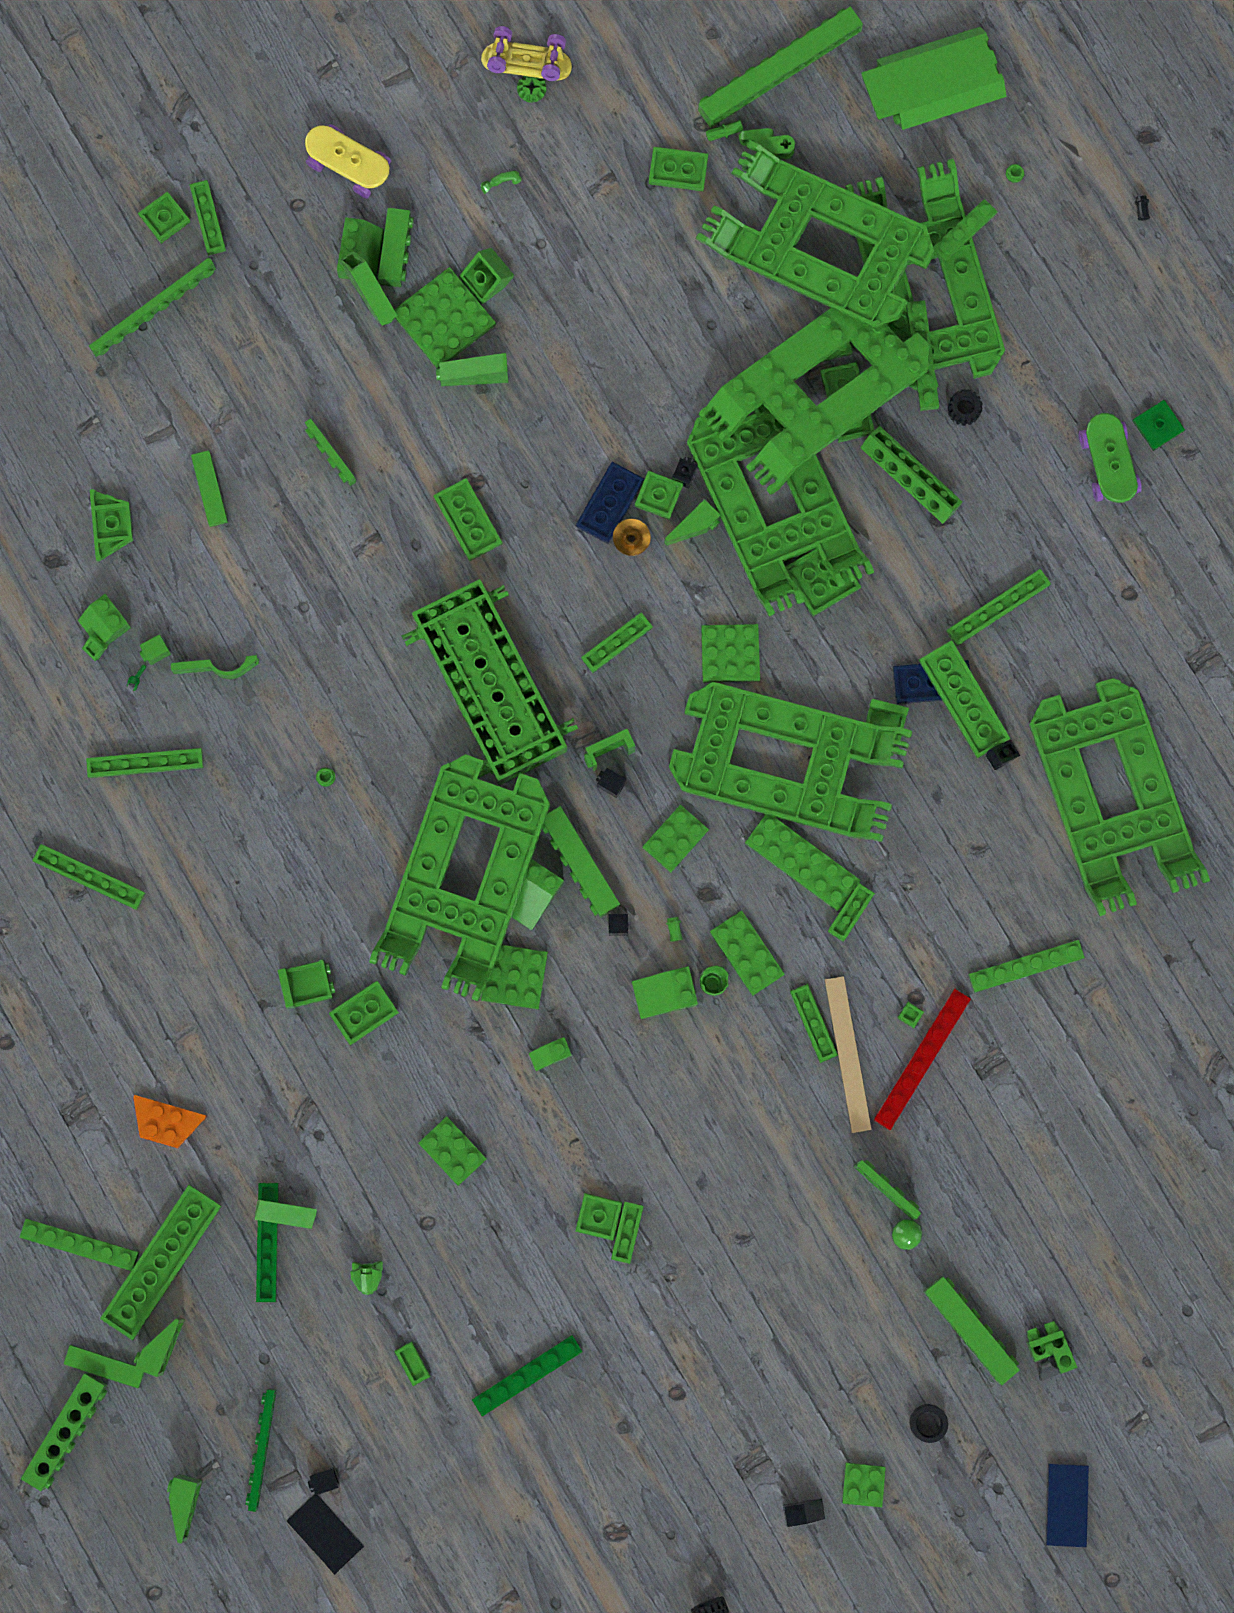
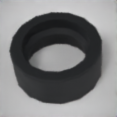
M931 1404L921 1405L916 1408L911 1414L909 1422L914 1436L926 1443H934L941 1440L947 1433L949 1425L944 1411ZM924 1412H934L940 1419V1429L934 1435H924L918 1429V1418Z

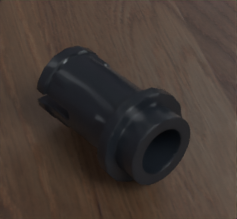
M1145 195L1136 197L1134 203L1137 205L1138 220L1150 219L1149 199Z

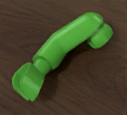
M515 170L500 173L493 177L490 182H482L481 189L486 194L493 186H498L502 182L510 180L515 185L520 183L522 178L520 173Z

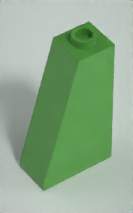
M354 251L339 260V264L375 320L382 326L391 323L398 315L367 262Z
M506 353L440 362V369H436V378L440 380L441 386L508 383Z

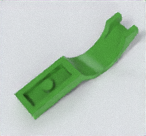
M257 655L246 656L245 662L240 668L228 672L218 670L213 666L210 659L171 663V671L174 674L213 671L221 678L235 679L257 666L259 658H257Z

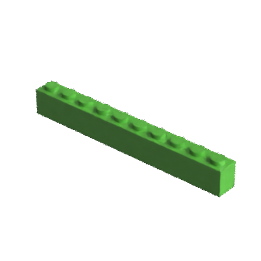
M851 6L846 10L841 9L836 13L835 17L825 19L821 26L816 29H810L802 38L794 39L788 47L780 48L771 58L766 57L755 68L750 67L744 75L733 78L730 84L725 87H719L710 97L705 96L702 98L698 106L699 113L709 127L712 128L860 33L863 27L862 21Z

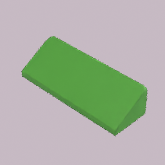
M257 1200L254 1220L312 1229L317 1209Z

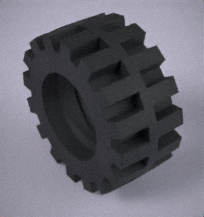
M963 389L961 392L957 391L951 397L948 404V415L952 417L951 420L953 422L956 421V424L959 425L961 423L962 426H966V424L971 425L977 421L982 412L983 403L980 401V396L977 397L976 392L972 393L971 390L965 391ZM968 401L973 407L970 414H962L957 408L958 403Z
M723 1596L704 1601L691 1609V1613H730Z

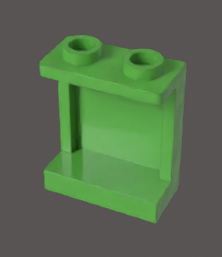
M872 699L865 723L884 727L904 728L909 708ZM897 735L895 740L901 741L902 736Z
M628 729L586 747L584 761L587 767H592L593 771L597 770L595 758L621 746H624L628 755L634 753L636 745Z
M324 959L318 962L278 970L287 1009L333 999L332 994L335 993L334 983L329 981L328 975L331 974L329 963H325Z

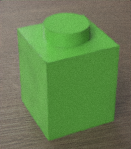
M160 634L140 644L142 651L139 653L144 662L148 660L150 665L171 655Z

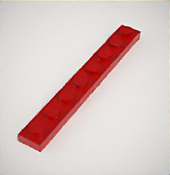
M956 989L952 991L873 1121L889 1131L892 1129L971 998Z

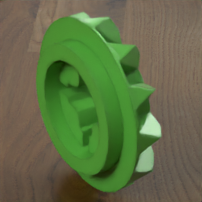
M524 76L522 79H519L517 85L518 95L521 99L530 103L541 100L546 94L545 80ZM531 82H533L534 87H537L533 89L532 94L530 89L526 88L530 86Z

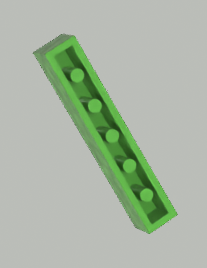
M561 806L549 812L542 830L545 834L549 833L552 839L549 841L554 850L558 849L561 856L559 858L565 867L568 865L572 872L569 874L574 883L578 882L581 889L579 891L583 898H588L591 902L589 908L594 916L598 914L602 918L620 907V903Z
M940 1277L923 1292L998 1384L1003 1385L1020 1371L1017 1367L1019 1365L1018 1361L1012 1355L1008 1356L1004 1351L1006 1349L1005 1345L999 1339L996 1341L993 1338L991 1328L987 1324L983 1326L979 1321L981 1317L974 1308L970 1310L966 1305L968 1301L963 1294H957L953 1289L955 1287L954 1283L948 1277L946 1279Z

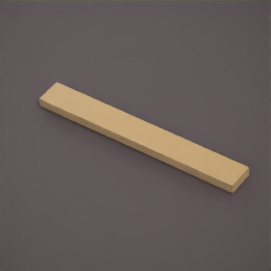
M844 976L825 979L851 1131L856 1133L872 1130Z

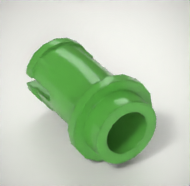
M678 917L668 918L666 925L669 928L670 942L683 940L679 924L681 920L679 921Z

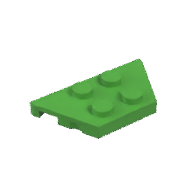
M90 489L95 556L98 562L133 541L131 510L129 502Z

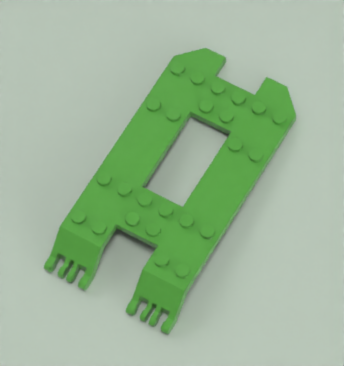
M749 140L746 146L750 150L756 151V156L754 157L746 151L742 152L741 156L752 163L739 158L738 164L747 167L748 170L745 173L738 168H734L731 174L742 179L761 194L777 200V203L761 232L743 224L725 210L713 205L711 213L722 218L718 222L712 217H707L705 221L715 226L716 229L704 223L702 229L711 232L712 236L708 238L704 234L698 233L696 240L706 244L730 261L873 328L898 320L908 302L906 299L893 294V291L907 265L911 262L926 269L935 254L927 226L782 161L760 144ZM811 217L874 245L858 277L795 248Z
M954 159L947 160V167L950 172L948 174H944L942 162L936 163L939 176H937L934 163L929 164L932 178L926 179L925 168L923 166L917 167L922 205L927 218L926 222L920 224L927 226L933 246L966 217L959 195L957 168ZM882 176L875 179L878 188L876 192H872L870 180H865L867 194H865L862 181L857 183L861 197L888 208ZM845 185L846 190L854 193L853 185ZM856 237L864 265L874 245ZM971 238L945 263L939 259L958 325L929 333L934 370L969 362L973 379L993 373L1005 352V347L974 242ZM904 271L893 294L906 299L907 302H913L906 272ZM905 307L898 320L886 323L903 343L910 338ZM915 381L914 383L909 385V387L917 391V385Z
M830 308L723 385L698 415L705 419L714 411L716 414L707 420V425L709 427L712 426L711 429L714 432H717L726 425L728 428L719 434V438L725 441L732 436L744 419L762 404L771 412L785 429L773 437L746 468L749 472H753L760 464L764 467L754 477L757 480L761 479L759 481L761 485H766L774 478L776 481L767 487V492L772 495L782 487L799 466L926 374L930 345L918 332L903 343L886 324L873 328ZM850 341L872 366L816 406L794 381Z
M762 404L754 410L755 414L744 419L732 436L722 441L719 438V434L728 427L724 426L717 432H714L711 429L712 426L709 427L707 425V420L715 416L713 411L705 419L701 417L696 419L687 440V445L695 463L698 464V470L718 513L721 515L720 518L757 599L765 608L767 615H774L775 611L770 604L776 601L779 611L785 610L781 598L784 600L787 608H791L792 603L788 595L793 594L797 604L804 602L799 588L790 578L783 562L817 548L825 568L835 579L838 587L845 584L843 577L840 575L841 573L845 572L850 582L855 581L851 569L854 571L857 579H861L862 573L858 568L860 565L864 566L867 575L873 574V567L869 559L859 548L816 454L799 466L786 481L800 513L766 526L738 462L759 454L765 445L785 428Z
M1115 678L1095 684L1100 702L1066 712L1060 695L1042 700L1029 724L1085 890L1094 903L1099 916L1106 914V909L1102 903L1103 900L1108 901L1111 912L1117 911L1113 897L1119 910L1124 909V903L1120 896L1122 894L1126 895L1129 906L1137 905L1134 893L1123 877L1116 857L1150 846L1157 866L1168 882L1172 893L1179 891L1176 877L1181 878L1184 889L1190 888L1187 876L1192 887L1197 886V879L1193 873L1195 871L1199 872L1202 883L1210 882L1207 869L1194 851L1139 691L1121 683V681ZM1114 739L1138 810L1103 820L1079 749Z
M711 682L706 687L689 695L684 714L702 719L694 750L691 754L674 749L669 764V769L683 792L851 838L883 841L884 836L882 834L873 833L870 830L871 827H877L882 830L886 829V824L873 821V819L888 822V816L875 814L876 808L891 811L892 804L841 794L850 759L871 765L892 766L902 769L904 762L898 759H891L890 757L892 753L906 756L907 751L894 748V746L908 748L909 744L895 739L897 735L910 738L913 731L901 727L877 726L716 682ZM739 729L812 748L813 751L804 783L730 764Z
M465 754L441 766L386 928L372 951L369 963L377 964L380 953L384 952L386 955L381 966L387 968L390 958L393 956L389 970L394 971L398 959H404L399 972L406 976L413 959L421 947L427 927L439 929L462 938L457 955L444 977L441 988L449 990L452 978H457L458 981L453 992L459 994L465 981L461 996L466 997L470 985H477L472 994V1000L479 1001L498 958L545 822L550 802L539 779L519 773L513 791L479 780L485 761ZM466 816L500 828L475 901L441 889Z

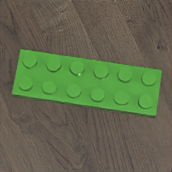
M952 640L918 660L976 758L984 755L991 748L1011 739Z
M766 814L745 842L747 846L837 912L860 882V879L774 816Z

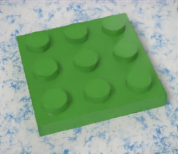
M817 548L786 566L790 578L799 588L804 599L803 603L812 617L861 589L857 579L855 578V581L850 582L845 572L840 574L845 584L838 587L835 579L825 568Z
M758 624L701 625L703 683L760 682Z
M502 945L493 972L483 989L481 1001L539 1010L548 952Z

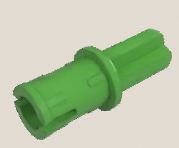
M740 120L726 125L723 123L720 127L707 130L706 137L708 141L722 137L728 138L729 135L743 131L742 123Z

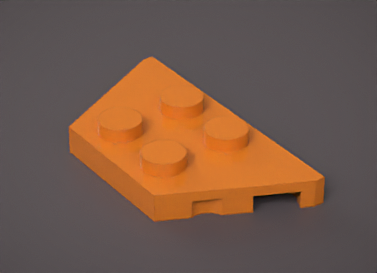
M134 1095L133 1097L140 1138L179 1148L207 1118L206 1115Z

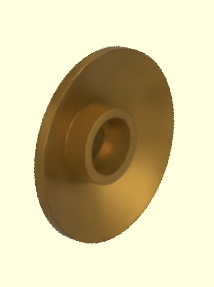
M626 519L620 522L613 532L614 545L624 555H639L650 544L651 535L648 527L637 519ZM630 536L635 537V541L630 542L628 538Z

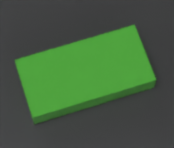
M412 1341L394 1351L412 1386L431 1377Z

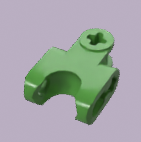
M773 129L746 130L739 134L741 145L746 146L748 141L751 140L760 144L780 160L790 159L794 154V139L789 135L774 136ZM742 166V169L747 172L748 168Z

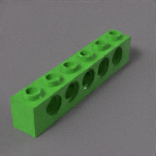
M881 426L874 430L860 447L942 524L962 504V501Z
M84 1373L21 1477V1480L39 1491L50 1488L55 1480L53 1478L56 1470L60 1471L65 1463L63 1458L66 1453L70 1454L76 1445L74 1443L77 1435H82L86 1428V1425H84L88 1418L91 1419L97 1410L95 1405L98 1400L102 1401L107 1394V1390H105L107 1387L106 1383L89 1373ZM85 1392L90 1393L92 1396L90 1403H86L83 1400ZM74 1410H79L81 1413L79 1421L74 1420L72 1417ZM64 1427L69 1428L71 1432L69 1438L62 1436V1429ZM53 1445H57L60 1448L58 1456L53 1455L51 1452ZM43 1462L49 1465L48 1473L41 1471L40 1466Z

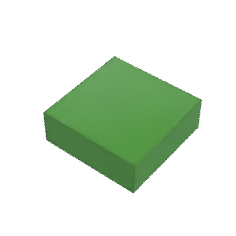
M93 634L86 641L82 649L94 661H97L107 649V646L96 634Z
M907 1002L897 1019L914 1029L924 1011Z

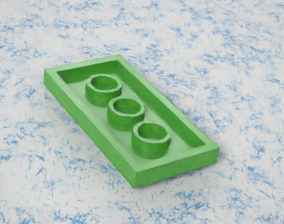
M857 362L820 370L826 398L860 375ZM871 414L837 438L838 443L869 436L875 430Z
M467 478L433 495L469 562L503 544Z
M743 911L738 912L710 931V934L752 996L785 975Z
M860 1160L853 1166L909 1218L913 1220L920 1216L921 1212L918 1211L920 1207L912 1200L907 1201L903 1197L905 1193L898 1187L893 1188L889 1185L890 1180L882 1173L878 1175L874 1171V1165L868 1160Z

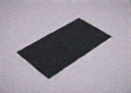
M314 1494L287 1520L288 1524L334 1575L364 1547L318 1495L315 1496Z

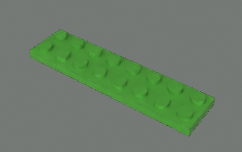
M188 1185L100 1319L131 1340H134L222 1206L193 1186Z

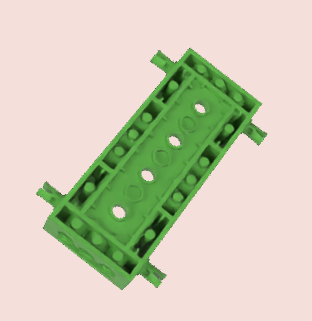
M479 579L412 612L414 622L417 625L416 629L401 636L403 640L408 639L405 641L406 646L420 639L425 641L485 758L479 778L491 773L494 775L498 785L501 786L518 777L519 773L524 774L566 753L567 745L563 740V736L577 730L578 726L577 724L570 726L574 723L573 718L559 726L555 724L494 607V602L509 596L507 591L502 592L505 590V586L502 585L488 592ZM462 625L469 628L468 633L465 635L458 633V628ZM484 659L486 661L485 667L477 668L475 666L476 660ZM500 692L504 697L502 701L496 702L492 699L493 694ZM518 726L521 732L519 735L514 736L510 733V728Z

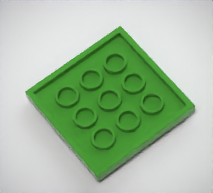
M450 267L394 309L398 315L395 319L436 369H440V362L452 360L496 326V322Z

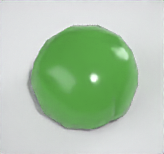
M721 966L707 967L700 975V987L707 995L716 996L722 994L729 985V974Z
M903 1219L893 1228L892 1239L894 1244L900 1249L910 1250L920 1243L923 1232L921 1226L915 1220Z

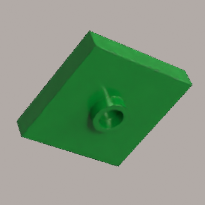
M1162 400L1132 420L1153 451L1185 431L1165 400Z

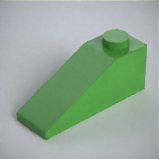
M704 499L665 538L664 543L668 546L707 533L710 529L714 530L720 524L721 515Z

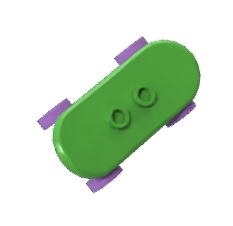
M1110 413L1095 415L1088 423L1087 429L1079 431V442L1082 449L1090 448L1098 480L1097 483L1092 484L1095 501H1102L1104 496L1111 502L1124 503L1132 499L1136 493L1141 492V481L1138 474H1135L1127 444L1128 432L1126 424Z

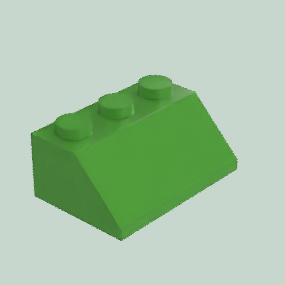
M345 217L338 261L354 251L367 262L376 278L384 229L362 219ZM338 262V277L349 279Z

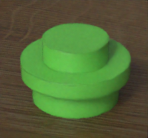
M1018 164L1010 165L1006 170V178L1012 183H1018L1024 177V169Z
M321 768L316 774V780L323 787L331 786L335 781V773L330 768Z

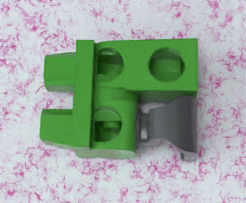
M1054 1321L1044 1324L1047 1333L1045 1336H1040L1037 1327L1026 1331L1029 1341L1026 1343L1031 1357L1042 1368L1041 1375H1039L1040 1381L1078 1368L1063 1331L1058 1329ZM1050 1356L1053 1357V1360L1056 1365L1055 1367H1053L1050 1361L1048 1360Z

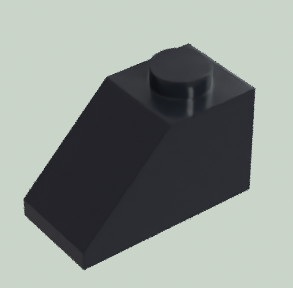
M822 1498L783 1505L787 1527L809 1524L825 1519Z

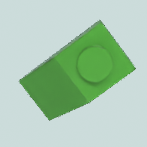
M563 1037L530 1052L529 1056L535 1070L538 1071L572 1057V1054Z

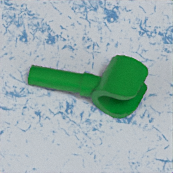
M145 665L141 666L135 676H131L128 679L126 686L128 687L130 683L135 684L133 691H136L138 688L140 676L146 669Z

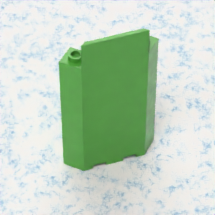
M977 27L877 59V67L861 72L878 120L893 115L894 123L904 130L1007 97L1002 73L999 74L995 54L988 46L989 38L987 33L981 27Z

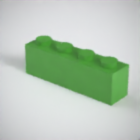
M388 208L378 275L379 285L402 287V281H406L407 270H404V266L409 261V253L406 251L407 246L411 245L409 229H413L414 217H411L410 210Z

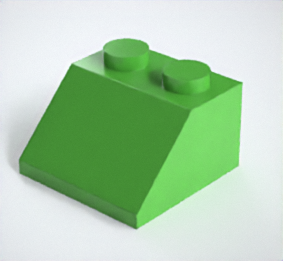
M492 248L478 251L459 277L481 304H484L504 289L515 275Z
M106 594L91 603L78 619V622L89 636L96 634L106 646L131 629L130 625Z

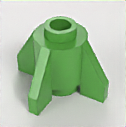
M378 1261L373 1264L362 1265L357 1262L352 1263L351 1280L358 1291L364 1295H370L378 1289V1284L382 1278L383 1262Z

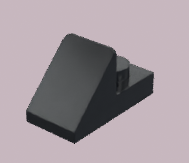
M1011 739L991 748L986 754L994 770H998L1021 756Z

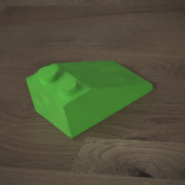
M531 859L512 918L532 931L564 884V880Z
M689 966L632 981L641 1019L698 1005Z
M184 1318L175 1319L145 1346L141 1352L137 1353L134 1360L136 1364L135 1369L155 1377L163 1376L185 1321Z
M181 1474L169 1481L167 1492H170L169 1502L177 1543L182 1544L188 1538L203 1480Z

